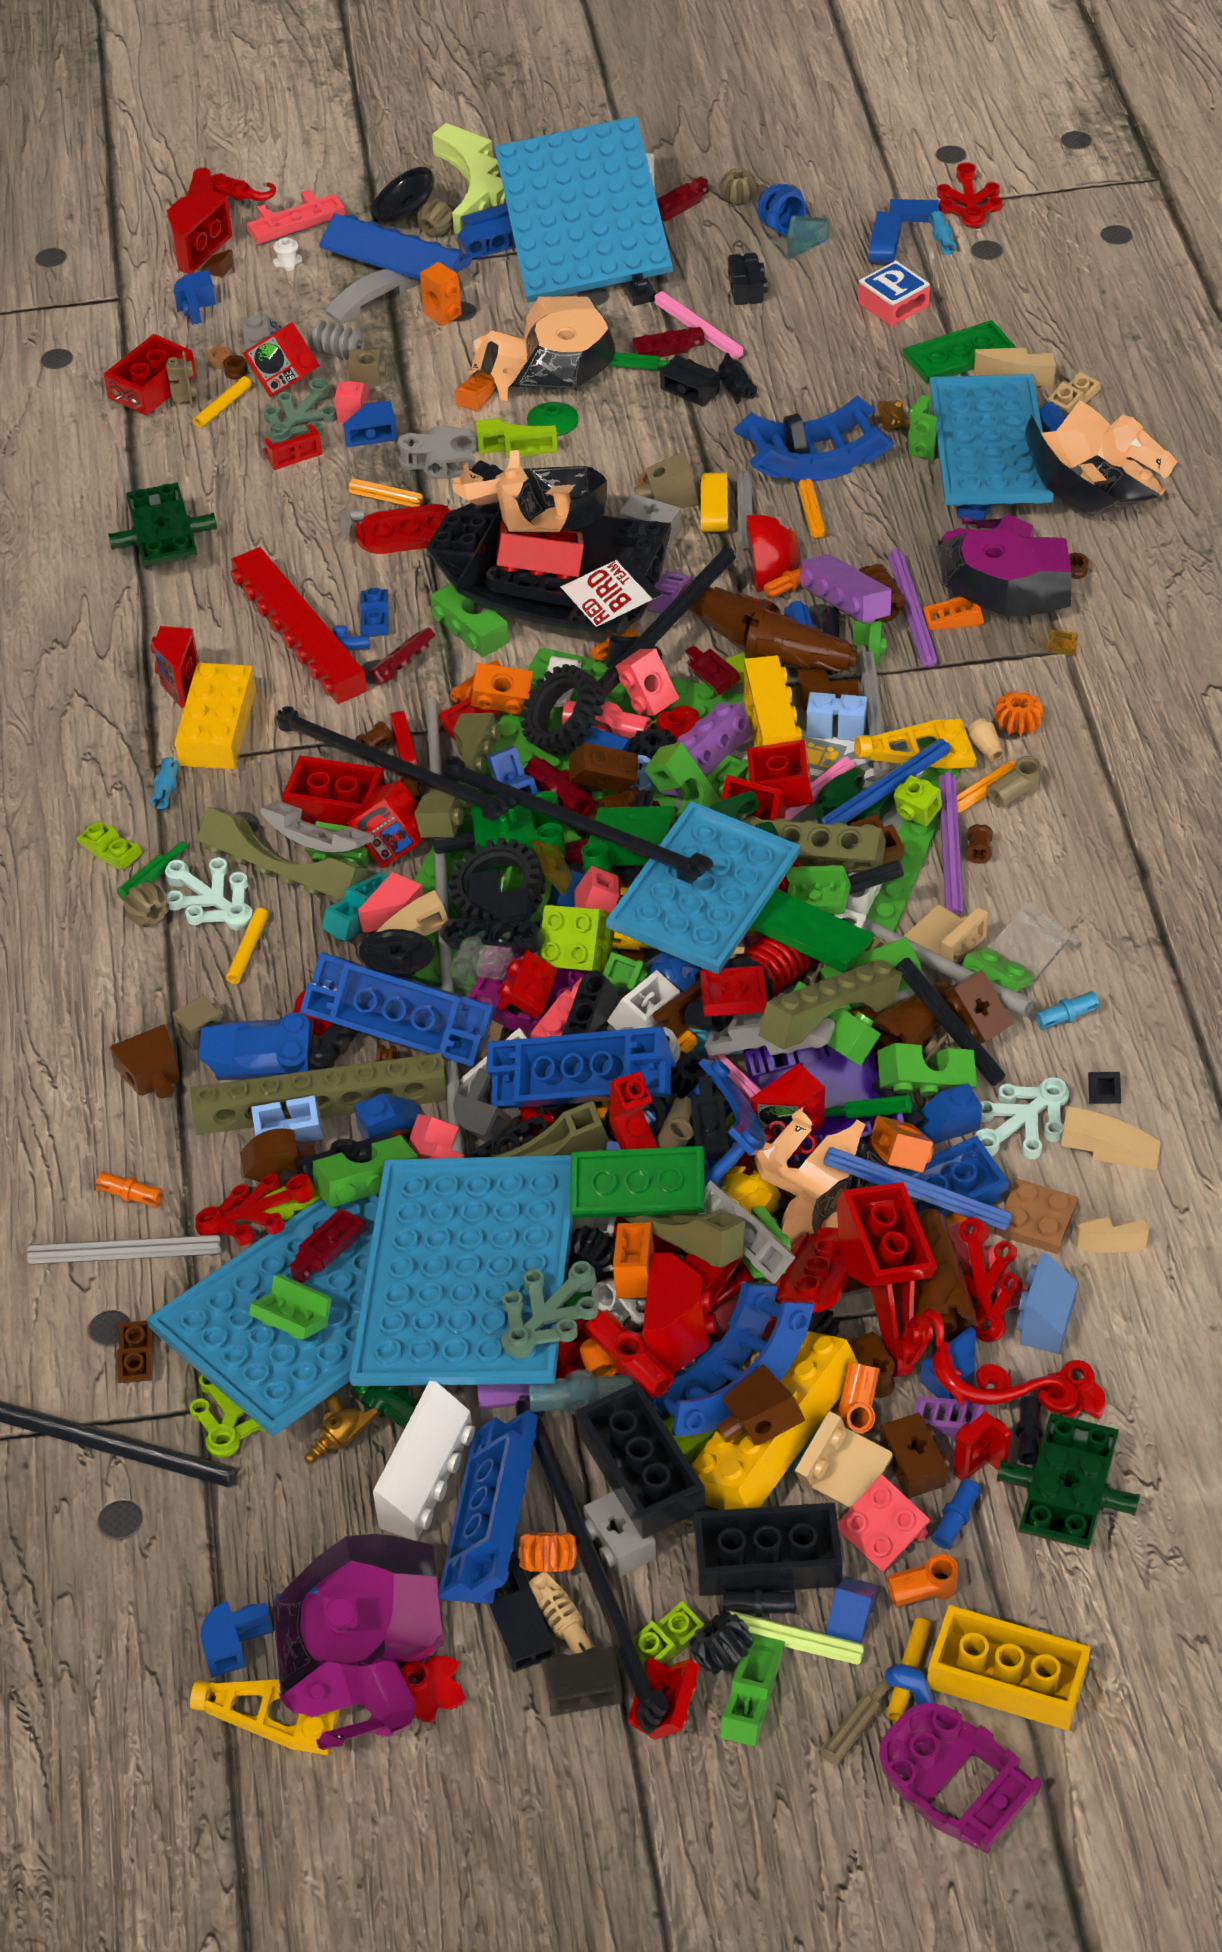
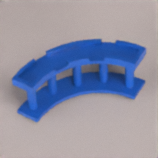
M858 395L833 413L815 420L803 422L808 454L789 452L784 424L767 420L753 412L733 429L734 433L754 443L758 453L750 460L753 468L773 478H791L793 482H799L801 479L806 480L808 478L812 481H822L852 472L850 468L863 462L867 465L894 445L891 437L876 426L872 428L867 417L875 409ZM858 424L864 435L846 444L841 434ZM832 439L837 449L819 453L814 443Z
M702 1059L698 1064L707 1073L705 1076L711 1075L712 1087L716 1084L726 1098L724 1101L725 1118L732 1112H734L736 1122L727 1130L729 1147L735 1141L737 1142L719 1161H717L719 1158L705 1160V1186L711 1180L721 1188L722 1177L745 1152L749 1155H755L760 1152L765 1145V1134L753 1108L728 1076L730 1073L728 1067L718 1059ZM699 1083L686 1097L690 1099L692 1095L700 1094ZM664 1105L666 1112L668 1113L670 1105ZM694 1135L685 1147L695 1146Z
M742 1282L736 1307L727 1323L730 1328L719 1343L715 1341L706 1352L695 1360V1365L683 1372L677 1371L673 1374L674 1383L660 1398L654 1397L651 1399L647 1395L659 1415L668 1413L674 1417L672 1435L689 1436L716 1429L715 1425L730 1416L723 1403L724 1396L762 1364L780 1381L789 1370L802 1346L811 1321L814 1304L811 1302L782 1301L780 1305L775 1302L777 1286L771 1283ZM770 1315L777 1318V1321L767 1342L761 1339ZM753 1350L760 1353L745 1372L739 1370ZM727 1380L732 1381L730 1384H728V1385L725 1386L724 1388H722V1389L716 1391V1390H717L720 1386H722Z

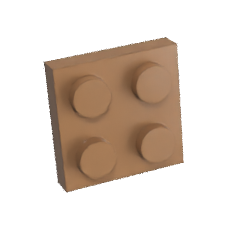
M1016 1178L1003 1210L1009 1211L1012 1214L1010 1224L1006 1230L996 1228L995 1235L1058 1254L1078 1206L1079 1197Z

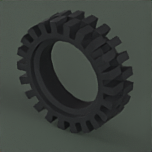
M563 664L562 668L556 666L553 668V673L550 671L544 673L546 680L543 681L539 678L535 682L538 689H530L529 694L533 697L531 700L525 699L523 705L528 707V709L521 711V717L525 720L520 723L521 727L524 728L522 733L527 737L526 740L553 756H558V754L565 756L567 755V750L571 753L576 750V744L581 746L585 743L584 735L590 738L593 734L589 730L592 725L597 727L600 722L595 717L602 716L603 709L598 707L605 704V699L601 697L604 691L603 688L599 687L601 685L600 682L572 664L571 666ZM576 688L578 697L573 713L559 729L554 732H548V718L554 704L565 692Z
M498 838V843L495 846L492 839L485 840L487 848L482 849L478 843L473 846L476 851L475 854L472 855L469 850L463 853L466 862L460 859L455 862L458 870L452 869L450 872L452 880L448 881L449 893L460 915L465 919L495 920L490 914L484 910H479L471 904L469 900V874L484 872L498 865H511L523 872V880L519 889H529L532 915L536 911L533 903L541 905L543 901L541 894L546 892L544 872L532 849H528L527 845L523 842L519 845L517 840L510 839L507 844L505 838Z

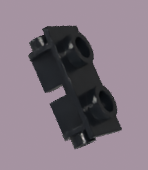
M726 353L718 368L721 381L736 404H739L741 397L754 398L757 394L756 385L750 379H747L748 375L742 368V364L739 361L733 360L730 354Z

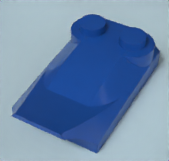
M294 1012L285 1015L282 1019L222 1022L201 1027L199 1059L211 1068L217 1080H246L310 1071L308 1059L312 1055L313 1020L312 1018H306L301 1013Z
M974 1136L932 1155L931 1161L926 1164L923 1173L905 1168L898 1170L899 1172L987 1204L996 1203L1000 1200L1002 1193L1009 1189V1181L978 1136ZM919 1200V1216L922 1211L927 1209L938 1210L944 1216L954 1213Z

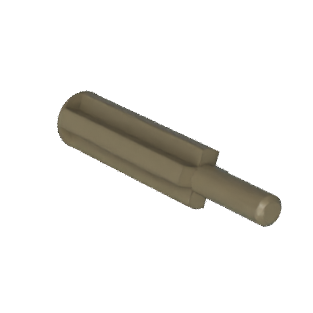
M885 1676L870 1696L866 1694L862 1696L821 1750L823 1757L834 1765L840 1764L841 1760L880 1710L878 1708L880 1706L879 1701L891 1687L885 1681Z

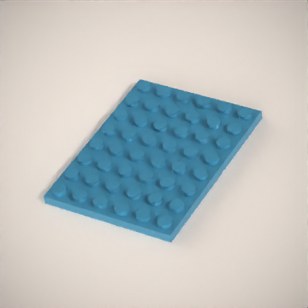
M637 116L495 146L527 303L536 301L538 297H557L632 281V275L642 273L643 278L673 272Z
M571 1155L385 1160L349 1377L352 1386L428 1385L429 1381H435L440 1385L555 1384L560 1341L537 1344L533 1352L525 1358L511 1357L503 1349L501 1342L504 1332L510 1329L508 1313L503 1308L502 1297L508 1291H518L522 1294L524 1307L520 1312L524 1325L533 1316L529 1291L524 1286V1273L530 1269L542 1271L545 1282L542 1289L544 1303L567 1280L573 1218L570 1216ZM557 1323L545 1324L539 1330L556 1328Z
M372 1195L329 1208L322 1198L318 1199L285 1222V1227L281 1232L274 1235H266L148 1317V1327L274 1437L350 1381L349 1377L379 1197ZM343 1208L367 1221V1231L325 1269L323 1268L319 1273L314 1271L313 1276L303 1283L331 1297L326 1328L304 1340L291 1337L289 1333L276 1327L267 1326L261 1320L249 1315L251 1303L271 1293L273 1277L275 1275L281 1274L291 1279L292 1275L289 1265L296 1259L295 1255L299 1252L298 1246L336 1211Z

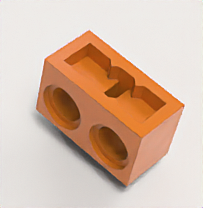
M651 1222L618 1223L613 1260L617 1298H646L650 1255L655 1253Z

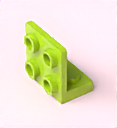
M545 905L541 928L545 935V943L538 951V957L556 968L587 972L598 970L603 973L610 957L613 930L606 928V919L610 912L600 909Z

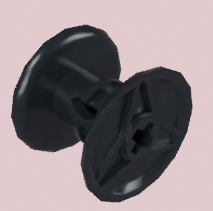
M388 929L375 932L366 937L359 945V957L367 967L375 971L402 976L426 984L416 977H412V975H415V972H419L431 963L435 957V946L427 937L417 932L404 929Z

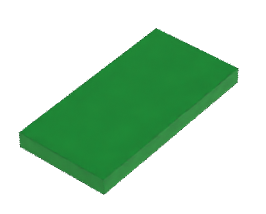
M990 320L903 348L902 356L922 380L929 384L930 377L954 376L973 370L975 349L1016 348V346L994 321Z
M777 888L750 927L841 972H845L873 943L874 934Z
M704 1146L571 1152V1218L705 1213Z

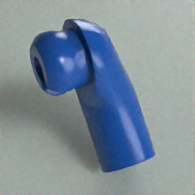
M345 625L333 627L334 635L348 651L370 649L369 636L352 637L347 634V627Z
M896 1664L894 1667H889L886 1670L885 1681L891 1687L897 1686L910 1690L917 1705L935 1702L925 1675L919 1668L905 1664Z

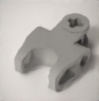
M436 426L431 428L428 434L406 433L398 439V448L400 449L399 464L406 470L424 469L425 473L432 478L450 479L460 477L463 468L458 467L455 462H467L469 464L468 468L472 469L475 465V456L470 453L477 450V433L469 429L452 426ZM462 437L469 438L472 442L469 444H460L457 443V440ZM410 440L414 441L413 446H410ZM410 457L413 458V463H409Z

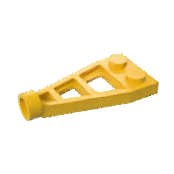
M961 718L932 720L875 736H856L854 741L857 759L869 758L873 761L903 764L920 752L916 740L931 736L935 737L936 741L944 739L945 742L949 743L950 748L947 755L929 767L942 769L971 768L975 766L976 762L974 751ZM906 741L909 752L891 750L889 744Z
M279 1679L228 1683L195 1680L190 1697V1708L193 1710L206 1711V1714L289 1749L321 1755H329L330 1749H319L316 1740L321 1737L323 1732L335 1729L340 1709L316 1717L299 1714L297 1723L293 1726H285L273 1721L269 1717V1711L272 1702L280 1698ZM211 1695L216 1696L214 1702H210ZM240 1695L261 1696L262 1702L258 1715L249 1716L236 1712L233 1709L236 1698Z

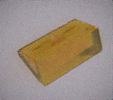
M532 840V847L544 875L564 895L573 878L560 847L539 840Z

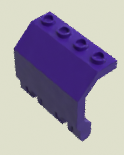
M825 1044L819 1048L800 1049L790 1054L781 1053L785 1066L776 1068L773 1055H770L766 1045L760 1047V1050L759 1048L743 1050L749 1078L761 1090L800 1063L825 1087V1108L845 1106L847 1101L881 1098L871 1088L874 1081L879 1078L873 1058V1047L861 1066ZM902 1113L881 1115L882 1117L904 1122ZM846 1115L825 1117V1123L821 1129L812 1135L817 1138L819 1146L827 1135L837 1134L846 1130L856 1120H859L866 1124L861 1135V1139L866 1143V1136L871 1135L877 1116L847 1119ZM810 1138L803 1140L802 1145L804 1149H811L812 1140ZM769 1140L768 1143L772 1144L775 1140ZM801 1153L789 1158L787 1161L788 1163L807 1159L806 1154Z

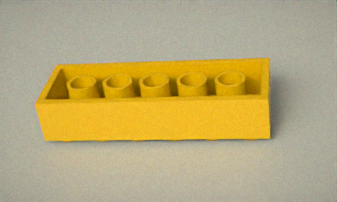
M807 1331L796 1358L780 1380L794 1396L806 1419L804 1422L760 1445H753L743 1433L726 1444L719 1433L715 1432L691 1465L705 1487V1506L720 1510L761 1507L842 1395L848 1363L859 1364L847 1339Z

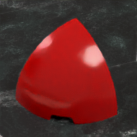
M747 515V540L753 557V581L756 592H762L766 583L781 577L783 572H791L798 569L800 564V546L794 531L791 528L787 529L782 526L778 519L765 515Z

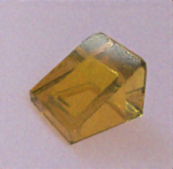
M1050 629L1048 653L1076 656L1078 633Z

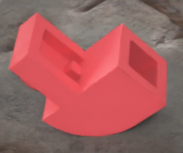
M422 1114L417 1115L410 1135L409 1146L418 1155V1159L464 1158L465 1156L462 1153L451 1150L459 1128L458 1126Z

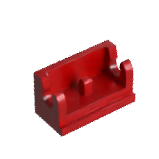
M312 424L306 425L309 433L276 444H272L269 438L263 439V443L266 445V448H263L264 455L274 470L323 454L320 433Z

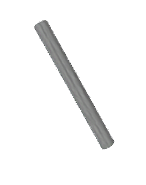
M862 651L859 654V667L863 696H867L866 718L869 736H875L885 733L875 659L871 651ZM873 761L874 775L880 778L890 772L889 762Z
M219 1235L32 1244L27 1246L26 1258L30 1264L207 1255L221 1253L222 1243Z

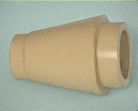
M982 718L976 720L968 727L969 740L990 762L997 761L1004 755V750L992 722Z

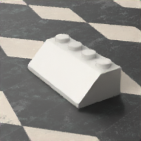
M429 1381L373 1490L379 1529L415 1541L418 1540L423 1529L427 1530L433 1519V1508L437 1501L441 1502L447 1491V1480L451 1473L455 1474L461 1462V1452L465 1445L469 1446L475 1433L470 1410L435 1381Z

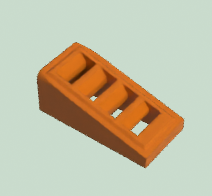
M479 371L462 383L455 390L456 405L479 411L498 388L492 374Z
M961 596L923 607L928 630L971 627L985 624L980 606ZM939 614L940 618L934 620L933 615Z

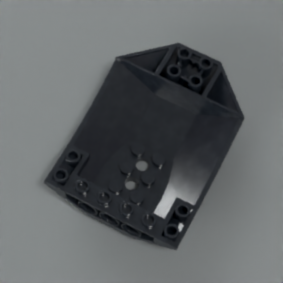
M499 502L478 506L470 503L446 513L426 548L428 554L457 593L485 608L523 620L566 629L618 634L641 619L648 605L647 602L596 627L578 606L573 608L490 591L486 587V573L489 568L497 566L496 552L500 524L503 521ZM603 516L601 519L581 529L570 530L582 532L584 548L579 577L572 576V579L569 580H576L623 556H627L655 586L660 579L672 528L671 523ZM545 572V575L556 577V574ZM520 583L519 585H521V586H530L531 584H528V583ZM555 588L546 589L548 591H558Z

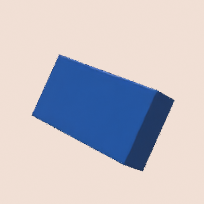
M890 199L889 212L902 213V222L929 223L928 217L931 216V213L938 211L939 200Z

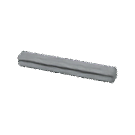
M747 471L745 473L739 472L737 475L738 547L740 549H750L747 540V515H752V477Z

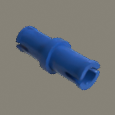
M969 1479L961 1480L952 1501L945 1504L942 1510L943 1517L931 1536V1540L937 1546L944 1549L952 1548L961 1527L970 1520L969 1512L982 1491L981 1487L974 1481Z

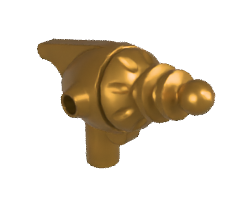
M881 400L878 402L879 419L883 424L884 430L890 431L892 428L900 426L907 429L910 428V420L905 416L903 402L899 400L895 402Z
M337 1394L327 1397L325 1401L331 1412L323 1416L324 1427H320V1439H314L316 1444L310 1446L312 1452L305 1454V1462L312 1464L317 1456L322 1459L323 1453L330 1454L329 1449L337 1450L342 1449V1446L346 1447L379 1415V1411L376 1408H372L367 1412H361L359 1408L344 1409Z

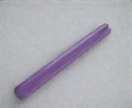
M893 549L892 553L888 554V561L896 586L905 596L906 602L903 608L922 666L932 668L933 664L937 663V656L903 552Z
M945 772L944 775H940L938 778L942 799L940 819L945 908L958 915L962 914L964 910L956 777L951 775L950 772Z

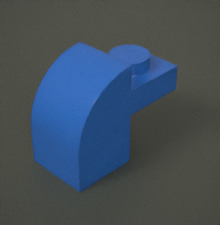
M208 270L185 275L174 285L177 312L183 311L184 316L189 315L192 325L201 323L199 308L216 305L213 283Z
M515 746L507 747L486 756L493 779L532 795L538 793L534 778L524 773Z
M228 1601L213 1608L205 1617L201 1626L200 1636L211 1678L245 1668L246 1664L240 1642L274 1632L266 1602L258 1605H246L239 1611L231 1613Z

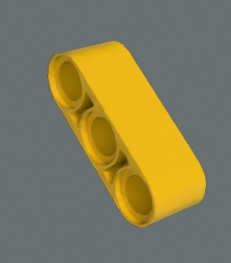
M701 473V532H728L727 473Z

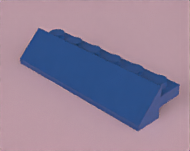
M334 213L319 245V248L420 280V272L436 262H440L458 273L471 265L472 258L471 255L463 253L460 249H449L443 247L439 242H427L421 240L417 235H405L400 233L398 229H386L380 227L376 222H364L358 220V217L354 215L342 216Z
M322 952L318 958L313 980L307 984L300 1013L430 1054L441 1053L443 1058L474 1067L491 1036L488 1032L496 1006L402 976L378 972L366 965Z
M661 1026L487 1042L486 1073L492 1075L491 1105L497 1106L500 1109L584 1103L592 1100L594 1102L610 1101V1082L641 1071L651 1097L670 1096L671 1067H676L664 1028Z
M526 1410L506 1424L494 1417L475 1430L438 1592V1597L442 1600L493 1604L496 1588L502 1587L508 1579V1566L515 1546L514 1536L516 1526L520 1520L521 1501L526 1491L527 1471L531 1465L532 1446L537 1435L535 1431L538 1416L529 1410Z

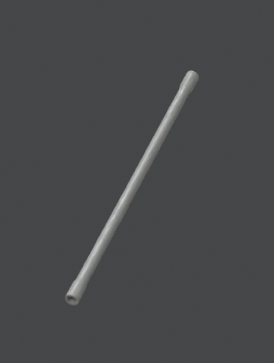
M845 918V921L853 925L856 924L855 920L851 918ZM866 918L862 929L874 934L876 938L883 939L884 942L890 943L905 938ZM909 940L921 963L959 982L968 975L975 973ZM989 980L1004 1007L1024 1017L1028 1015L1033 1006L1032 999Z

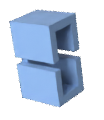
M810 692L807 706L806 737L832 739L835 714H838V739L855 740L856 736L864 735L867 716V696L841 694V698H835L836 694Z
M315 1096L287 1100L286 1104L291 1119H285L280 1102L251 1107L255 1136L268 1130L284 1128L294 1130L295 1139L300 1142L324 1139L320 1110Z

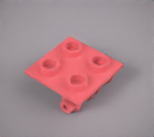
M880 1474L838 1521V1530L884 1573L913 1540L916 1539L918 1542H921L926 1538L928 1531L925 1528L931 1520L889 1480Z

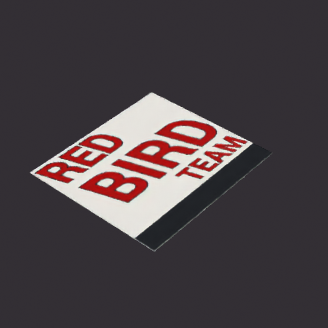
M623 556L561 586L565 593L596 627L662 595L627 556Z

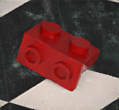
M529 950L519 959L513 958L505 972L508 974V978L502 983L497 992L500 999L496 1008L502 1011L511 1003L532 1017L537 1018L543 1012L558 969Z
M984 1411L971 1424L967 1422L957 1431L955 1435V1453L953 1455V1474L958 1479H968L985 1462H988L996 1470H999L1001 1460L1008 1462L1011 1432L1000 1419H994Z
M653 1658L646 1659L644 1668L654 1690H663L669 1709L663 1715V1719L657 1725L656 1730L652 1734H647L641 1729L635 1714L640 1706L635 1694L627 1720L628 1723L654 1740L682 1731L688 1718L687 1709L697 1686L696 1678L700 1666L690 1659L668 1667Z

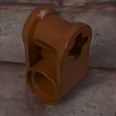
M871 1331L848 1341L859 1364L880 1368L874 1397L883 1398L892 1394L895 1388V1380L892 1376L895 1363L883 1347L876 1333Z

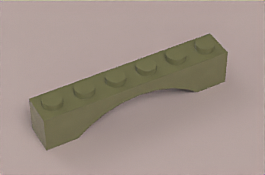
M493 713L460 714L453 731L459 754L462 756L461 760L465 763L466 768L485 774L488 762L486 756L493 753L496 742L500 740V726L495 723ZM461 783V784H463V785H466V786H468V787H471V788H473V789L478 790V788H476V787H473V786L468 785V784H466V783ZM437 789L422 796L414 813L420 837H455L459 826L463 824L464 814L471 804Z
M207 807L196 839L205 843V849L211 852L222 854L224 851L231 854L229 859L235 862L246 864L248 861L255 864L254 869L259 872L271 874L272 871L279 874L278 879L293 885L296 882L304 885L303 890L316 895H320L321 892L329 895L328 900L333 903L343 900L346 888L364 880L368 872V868L344 858H328L309 864H298L288 861L273 853L258 839L245 817L223 808Z
M875 960L767 1001L758 1036L785 1050L802 1043L823 1019L845 1005L858 1003L875 1013L890 1008L895 1003L903 973L892 968V965L887 961Z
M592 1100L563 1112L550 1127L526 1144L494 1157L571 1155V1152L597 1151L605 1149L610 1138L603 1119Z
M722 1209L699 1215L618 1216L631 1223L651 1222L652 1233L660 1237V1239L684 1249L685 1252L693 1254L715 1267H724L743 1257L745 1221Z

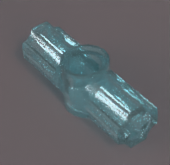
M577 1370L569 1373L566 1378L555 1379V1384H529L530 1411L568 1410L570 1414L576 1416L577 1409L632 1385L633 1380L625 1375L595 1377V1374L590 1371Z

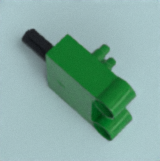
M641 790L640 794H637L633 807L598 808L595 820L660 845L676 823L677 818L675 806H651L653 795L647 793V790ZM591 834L588 844L581 850L585 874L591 866L612 873L611 866L635 865L641 868L649 860L647 857Z
M542 791L535 794L537 797L559 805L558 796L552 791ZM473 805L471 810L474 831L456 833L455 837L433 838V848L436 854L471 849L478 843L484 849L487 848L485 840L492 839L496 846L498 838H505L507 844L510 839L517 840L519 845L523 842L527 845L528 849H532L539 862H558L564 859L567 854L563 828L560 825L561 822L520 805L509 809L505 815H500V818L495 822L484 818L481 808ZM498 865L486 871L504 869L510 865Z

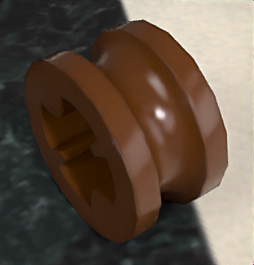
M233 355L224 360V372L227 378L236 380L247 374L244 357Z
M1070 553L1072 579L1085 577L1088 573V557L1082 553Z
M379 1045L376 1062L397 1059L396 1046H391L390 1049H387L385 1045Z

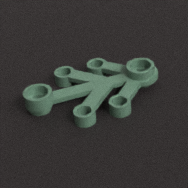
M323 377L312 379L309 383L310 394L296 409L293 406L292 393L288 391L280 392L277 395L278 405L284 409L287 418L284 422L279 420V409L277 407L268 406L263 410L265 421L270 423L266 437L270 439L272 444L291 439L293 436L309 433L306 425L312 424L321 436L323 434L322 423L312 420L322 419V421L330 423L337 419L336 409L333 406H325L322 409L309 411L317 401L328 398L331 392L328 379ZM311 421L306 425L295 426L298 423Z
M585 1261L574 1263L568 1272L569 1279L545 1303L542 1291L545 1282L542 1271L538 1269L526 1271L523 1275L525 1289L529 1291L533 1316L524 1325L520 1312L524 1307L522 1294L518 1291H508L503 1295V1308L508 1313L510 1329L504 1332L501 1342L503 1349L511 1357L525 1358L533 1352L537 1344L573 1341L578 1336L577 1324L574 1320L581 1318L591 1320L598 1315V1302L591 1296L581 1298L576 1306L561 1308L575 1292H588L595 1287L596 1274L593 1266ZM557 1323L556 1328L539 1330L545 1324Z

